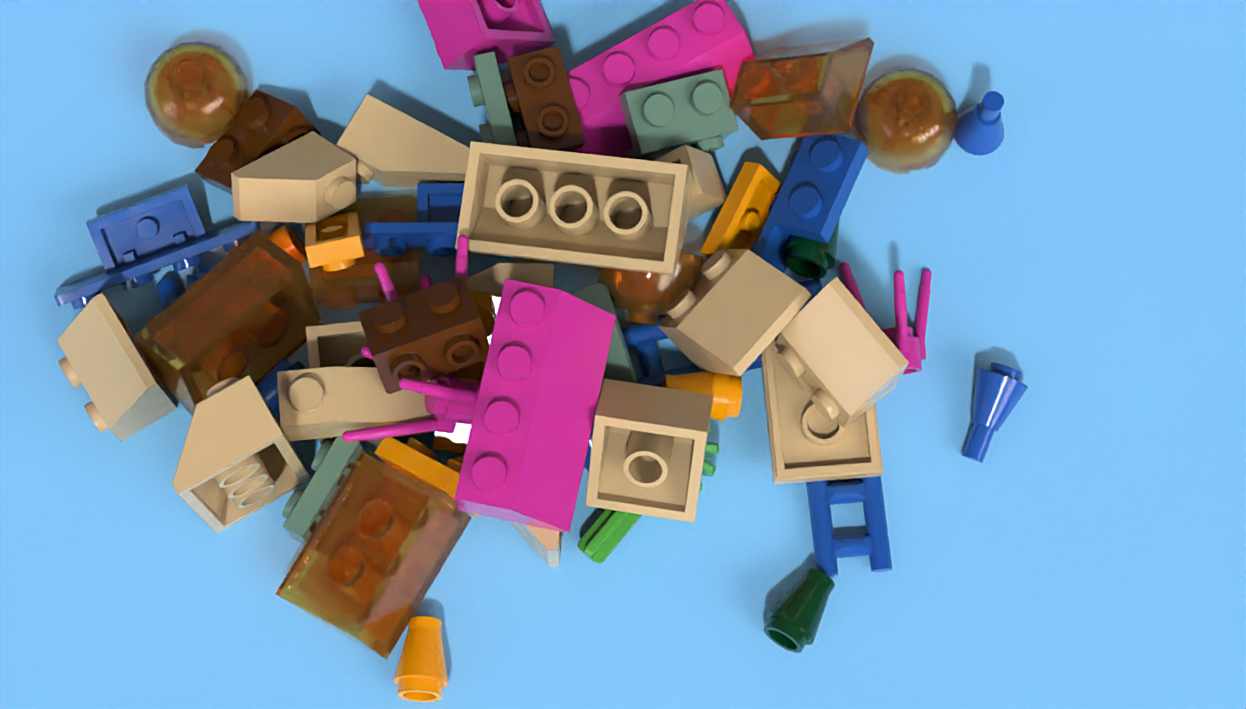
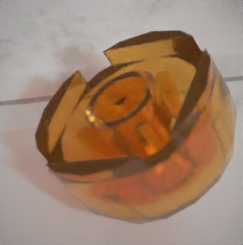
M201 40L181 42L164 50L150 65L144 82L146 108L158 131L173 143L192 149L205 148L203 144L213 143L221 135L229 131L238 120V112L241 106L251 97L249 82L239 62L219 45Z
M915 67L893 68L877 75L862 91L853 114L852 127L857 140H861L869 150L866 158L877 168L895 174H909L910 170H920L924 167L928 169L936 165L948 152L957 128L956 102L947 85L932 73Z
M681 252L674 276L597 267V281L607 286L613 306L627 310L625 321L657 325L658 315H668L665 311L666 306L685 288H689L693 292L701 279L704 256Z

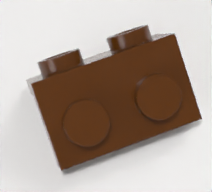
M554 46L507 58L510 81L503 82L502 85L509 114L518 111L523 129L514 131L517 146L557 151H569L583 147L585 138L560 49Z
M256 89L248 101L241 106L238 114L217 142L210 147L207 155L195 169V172L206 183L232 195V172L312 131L320 136L321 133L296 106Z
M464 275L446 282L437 283L429 288L393 301L381 303L376 307L358 313L370 352L385 391L388 394L403 390L399 386V380L402 378L428 381L487 359L490 345Z

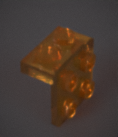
M412 196L356 199V202L329 216L358 211L361 229L363 223L417 222V200ZM364 248V257L355 258V264L351 267L337 271H324L322 266L309 268L310 290L317 306H325L331 309H346L356 306L357 303L379 302L381 304L387 302L374 269L375 264L379 262L385 265L399 298L421 291V250L406 251L405 255L399 257H383L376 255L374 251H367Z

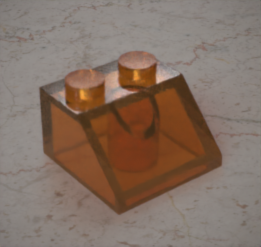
M870 37L781 47L742 62L729 107L760 140L848 133L851 129L874 42Z

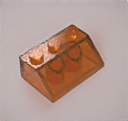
M256 231L241 245L234 247L227 257L203 278L192 283L187 291L161 314L150 319L135 337L150 368L193 417L196 405L208 398L206 393L211 387L227 378L237 377L238 380H241L248 375L257 386L283 357L288 359L307 342L306 327L323 325L301 262Z
M362 453L275 594L344 637L387 660L472 517L467 512L458 511L456 502L445 492Z

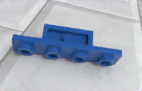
M827 87L820 103L814 108L810 119V126L800 148L794 152L791 158L790 170L781 190L771 202L767 221L758 240L753 243L750 251L783 273L787 268L786 259L788 256L784 249L792 235L829 243L869 153V150L861 140L845 137L854 118L855 111L838 88Z
M417 183V222L363 223L362 237L365 250L374 251L376 255L383 257H399L405 255L406 251L428 250L429 254L440 257L457 255L455 244L464 183Z
M188 184L179 186L87 220L86 225L105 271L57 288L54 298L58 306L71 302L73 309L85 307L93 297L102 293L104 289L121 283L124 290L139 287L154 279L153 271L169 265H173L175 271L190 268L205 260L203 253L214 248L223 246L225 252H231L246 247L255 242L252 234L261 231V224L259 221L239 220L207 232Z

